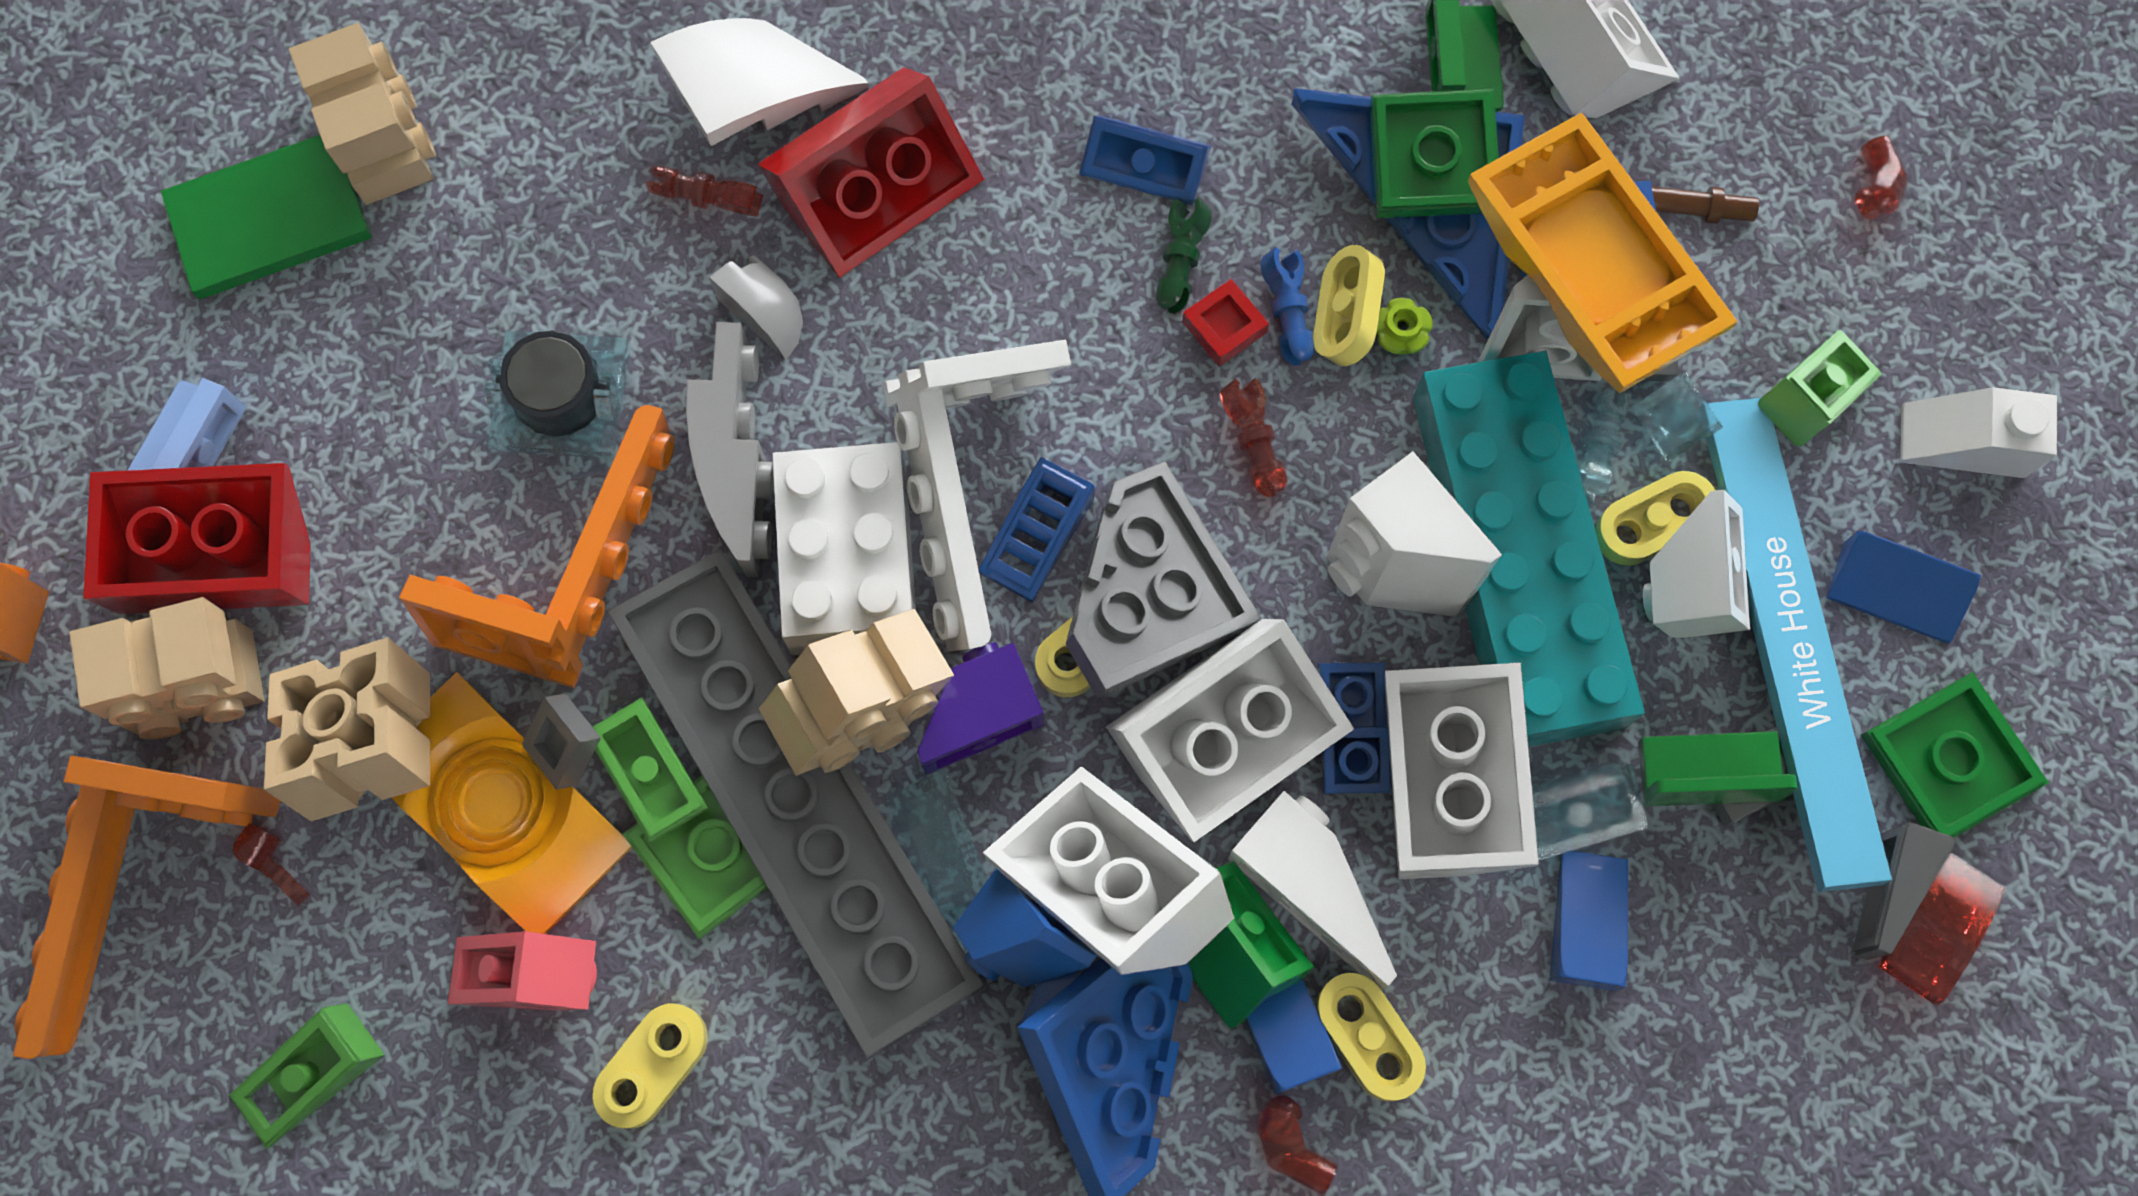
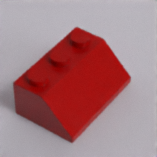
M905 67L757 164L783 208L839 278L985 180L930 76Z
M269 463L90 472L84 599L117 614L150 613V610L201 597L220 609L309 605L311 543L290 467L287 464Z

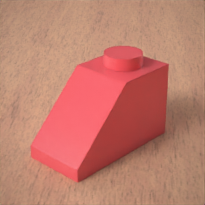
M525 931L457 937L447 1004L556 1011L588 1010L590 994L594 989L597 978V967L594 962L596 941Z

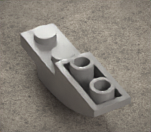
M716 322L712 380H687L686 416L689 446L695 475L703 499L720 536L746 577H759L760 559H770L772 553V525L770 521H762L764 499H774L773 462H766V457L759 441L753 440L755 434V408L753 403H746L747 382L758 381L759 351L757 345L749 344L741 323Z

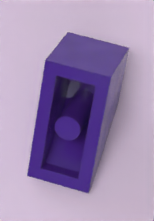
M995 642L976 647L963 655L962 664L952 668L951 671L954 676L945 685L939 698V703L934 710L917 750L926 775L1045 725L1043 709L1013 642L1000 648Z

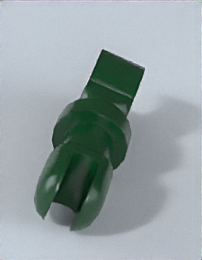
M1199 197L1194 200V213L1186 220V216L1191 212L1177 198L1169 210L1168 222L1171 226L1170 231L1173 242L1165 246L1163 260L1168 264L1165 277L1159 279L1156 290V301L1161 308H1168L1167 313L1175 314L1181 312L1188 304L1192 286L1188 283L1190 270L1198 266L1200 251L1196 248V245L1202 240L1203 235L1206 234L1211 224L1212 211Z

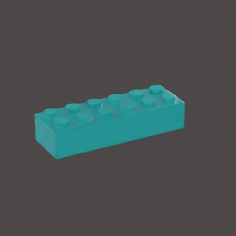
M1547 351L1423 372L1414 393L1413 402L1431 473L1502 554L1465 609L1479 665L1521 663L1528 747L1627 729L1645 714Z

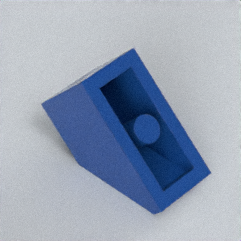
M995 869L953 927L968 951L964 959L975 971L992 981H997L1000 975L1024 988L1087 968L1097 957L1091 948L998 869Z

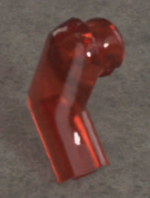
M1883 135L1866 142L1860 148L1873 179L1871 180L1872 186L1858 190L1854 199L1861 215L1867 220H1873L1884 212L1887 215L1895 212L1901 203L1908 184L1905 169L1890 136Z
M1287 1096L1271 1098L1267 1102L1266 1108L1259 1113L1257 1131L1268 1165L1280 1174L1324 1196L1332 1183L1338 1164L1305 1148L1301 1127L1298 1122L1303 1114L1301 1107L1295 1100Z

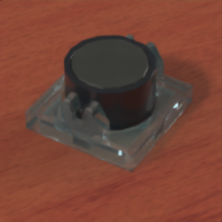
M554 330L542 332L505 331L502 356H495L489 359L488 362L489 369L493 375V383H485L484 388L488 408L493 413L488 439L490 449L493 452L614 459L631 346L627 338L570 335Z

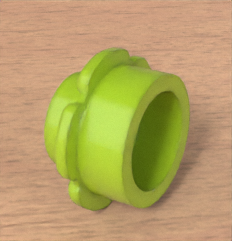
M1409 298L1392 299L1388 302L1386 308L1382 307L1379 311L1376 332L1378 343L1386 351L1393 354L1417 353L1428 344L1430 339L1428 332L1433 328V321L1428 310L1424 307L1415 306L1413 300ZM1399 322H1406L1409 328L1401 330L1397 324Z

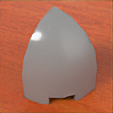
M750 256L748 265L742 268L738 267L733 261L726 263L709 277L718 301L786 360L799 343L803 325L798 299L787 284L756 256Z

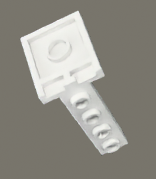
M1066 340L923 361L919 363L920 369L906 370L898 374L899 379L888 380L882 383L887 407L898 406L899 412L896 413L894 420L895 435L900 448L904 451L907 450L912 474L907 481V493L913 511L916 514H920L925 538L920 543V557L925 573L933 578L937 602L933 606V621L938 636L946 642L947 651L984 646L991 638V630L946 409L970 404V399L990 395L991 401L1011 399L1026 395L1027 390L1050 385L1049 374L1071 365Z

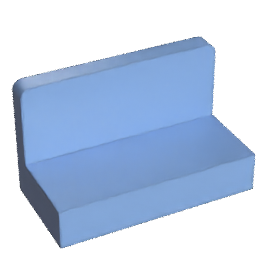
M205 378L201 379L198 386L186 381L178 382L128 470L214 466L247 407L227 388Z

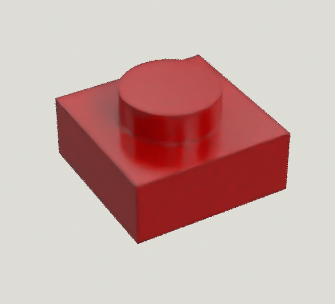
M1232 279L1185 310L1182 316V323L1218 367L1267 334L1269 327L1268 321Z

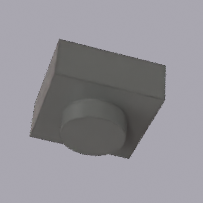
M565 693L543 698L522 746L554 788L558 790L579 784L601 737Z

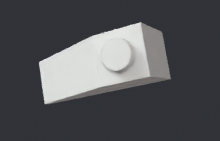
M1283 791L1234 847L1228 860L1230 862L1235 861L1248 878L1357 973L1373 980L1382 991L1392 983L1397 974L1337 837L1326 827L1330 820L1308 798L1300 795L1294 800Z

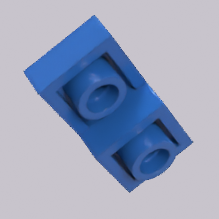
M1317 663L1319 675L1354 728L1350 733L1321 752L1323 792L1325 794L1390 793V750L1385 717V663Z

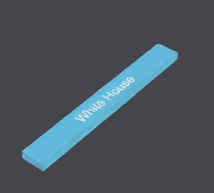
M1760 398L1706 403L1701 410V416L1718 489H1724L1743 510L1749 616L1776 726L1778 727L1788 774L1796 775L1797 789L1793 791L1817 893L1885 885L1892 880L1774 423L1759 408L1758 401Z

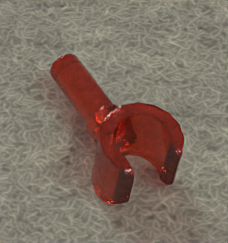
M248 823L233 844L232 851L234 857L242 863L262 872L267 878H270L299 907L311 895L281 864L271 859L282 840L273 834L267 833L268 831L261 827Z

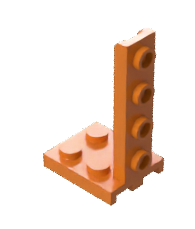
M644 405L635 411L546 615L534 612L535 610L530 604L511 595L498 594L494 600L474 594L469 586L447 576H436L434 581L409 575L399 599L432 646L575 688L583 668V663L579 657L580 651L587 636L594 637L602 624L605 613V602L603 601L611 579L619 580L626 568L629 556L627 542L635 524L642 525L649 514L652 504L651 486L657 471L664 472L670 465L674 454L675 437L670 433L663 409Z
M70 755L63 782L81 786L78 798L71 804L66 816L65 828L68 837L61 865L55 870L50 880L49 898L51 905L45 929L38 937L32 951L34 973L27 1000L21 1005L16 1015L14 1030L17 1041L13 1057L33 1059L64 1055L70 1052L75 1045L88 1003L135 809L153 812L162 811L180 814L179 817L251 827L254 815L276 817L280 800L269 794L264 788Z

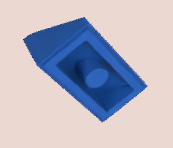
M1094 115L1079 175L1171 200H1176L1177 198L1182 203L1193 205L1212 146L1100 115Z
M1860 530L1843 543L1826 598L1950 644L1978 589L1981 575Z

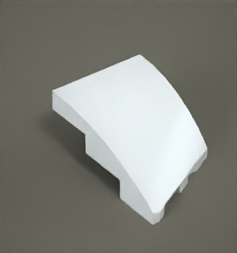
M724 19L709 21L677 30L651 42L656 57L711 146L760 120L768 131L815 105L823 112L869 88L868 82L862 76L763 20Z

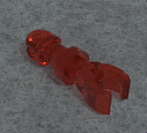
M654 166L649 169L651 175L665 179L663 183L645 182L647 190L654 195L668 199H674L675 197L689 199L694 207L707 209L709 204H712L723 210L758 217L764 195L756 193L757 187L754 185L732 180H721L718 182L715 181L713 174L701 171L696 176L680 173L678 169L666 166Z
M1254 378L1243 386L1240 391V382L1234 379L1221 389V403L1227 415L1232 418L1236 426L1240 427L1241 433L1237 436L1240 449L1248 451L1253 466L1249 473L1256 491L1262 496L1273 497L1276 495L1275 492H1281L1285 489L1288 480L1283 462L1276 459L1271 444L1276 438L1273 427L1270 424L1264 423V406L1266 405L1264 389L1261 383Z

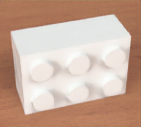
M898 442L773 453L782 638L791 655H800L808 644L850 630L856 635L867 631L874 622L913 609L916 610L906 465Z

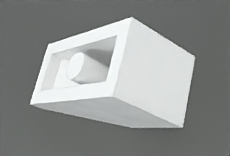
M1992 387L1906 402L1901 406V463L2026 478L2057 455V395Z
M1724 489L1710 491L1650 561L1651 583L1645 584L1643 588L1644 609L1649 621H1653V625L1668 636L1687 638L1750 630L1743 510Z

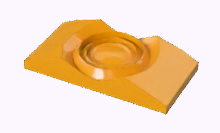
M1582 112L1470 174L1468 179L1470 188L1505 255L1533 279L1549 301L1568 343L1619 393L1733 329L1738 322Z
M458 672L430 697V718L423 719L416 727L417 730L430 739V786L391 798L434 838L460 865L473 882L526 932L547 934L632 847L623 834L574 786L558 790L554 788L522 746L525 738Z

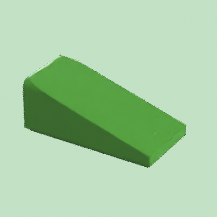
M1838 330L1758 401V406L1792 444L1802 446L1830 425L1882 374L1846 334Z
M642 698L593 726L594 730L601 737L595 751L650 843H653L708 809L649 705Z
M348 1003L323 1007L229 1096L263 1145L268 1149L385 1054ZM267 1082L288 1109L272 1125L269 1124L250 1097Z

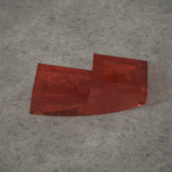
M1950 853L1892 954L1882 956L1878 968L1935 1006L1940 1005L1946 1000L1981 943L2006 888L1953 853Z

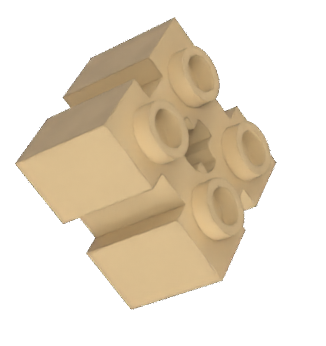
M358 22L288 48L302 87L311 101L313 107L311 111L325 149L342 173L348 174L351 185L366 205L433 180L426 160L436 156L434 147L423 124L416 122L412 109L417 108L415 98L403 74L398 75L393 60L383 42L373 45Z
M203 597L150 610V617L133 622L119 618L69 631L80 708L103 719H109L110 724L127 729L139 735L142 739L153 740L174 736L181 732V723L189 722L188 718L203 715L204 721L210 723L236 720L245 715L244 707L265 702L253 630L236 619L226 621L225 612Z
M913 609L874 622L865 632L855 635L850 630L808 644L788 670L792 679L778 683L758 709L796 776L820 766L825 773H829L853 761L859 755V751L873 746L876 752L880 753L904 741L911 734L908 728L910 723L924 716L938 705L939 702L936 695L954 674L918 613Z
M387 637L340 652V666L328 669L316 659L269 674L267 720L281 729V738L266 742L264 790L309 821H315L358 808L359 799L367 790L381 800H385L430 786V739L416 729L423 719L430 718V673Z

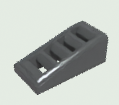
M1911 822L1881 833L1892 880L1885 885L1868 887L1852 950V952H1855V956L1870 960L1892 954L1953 850L1956 841L1954 837Z

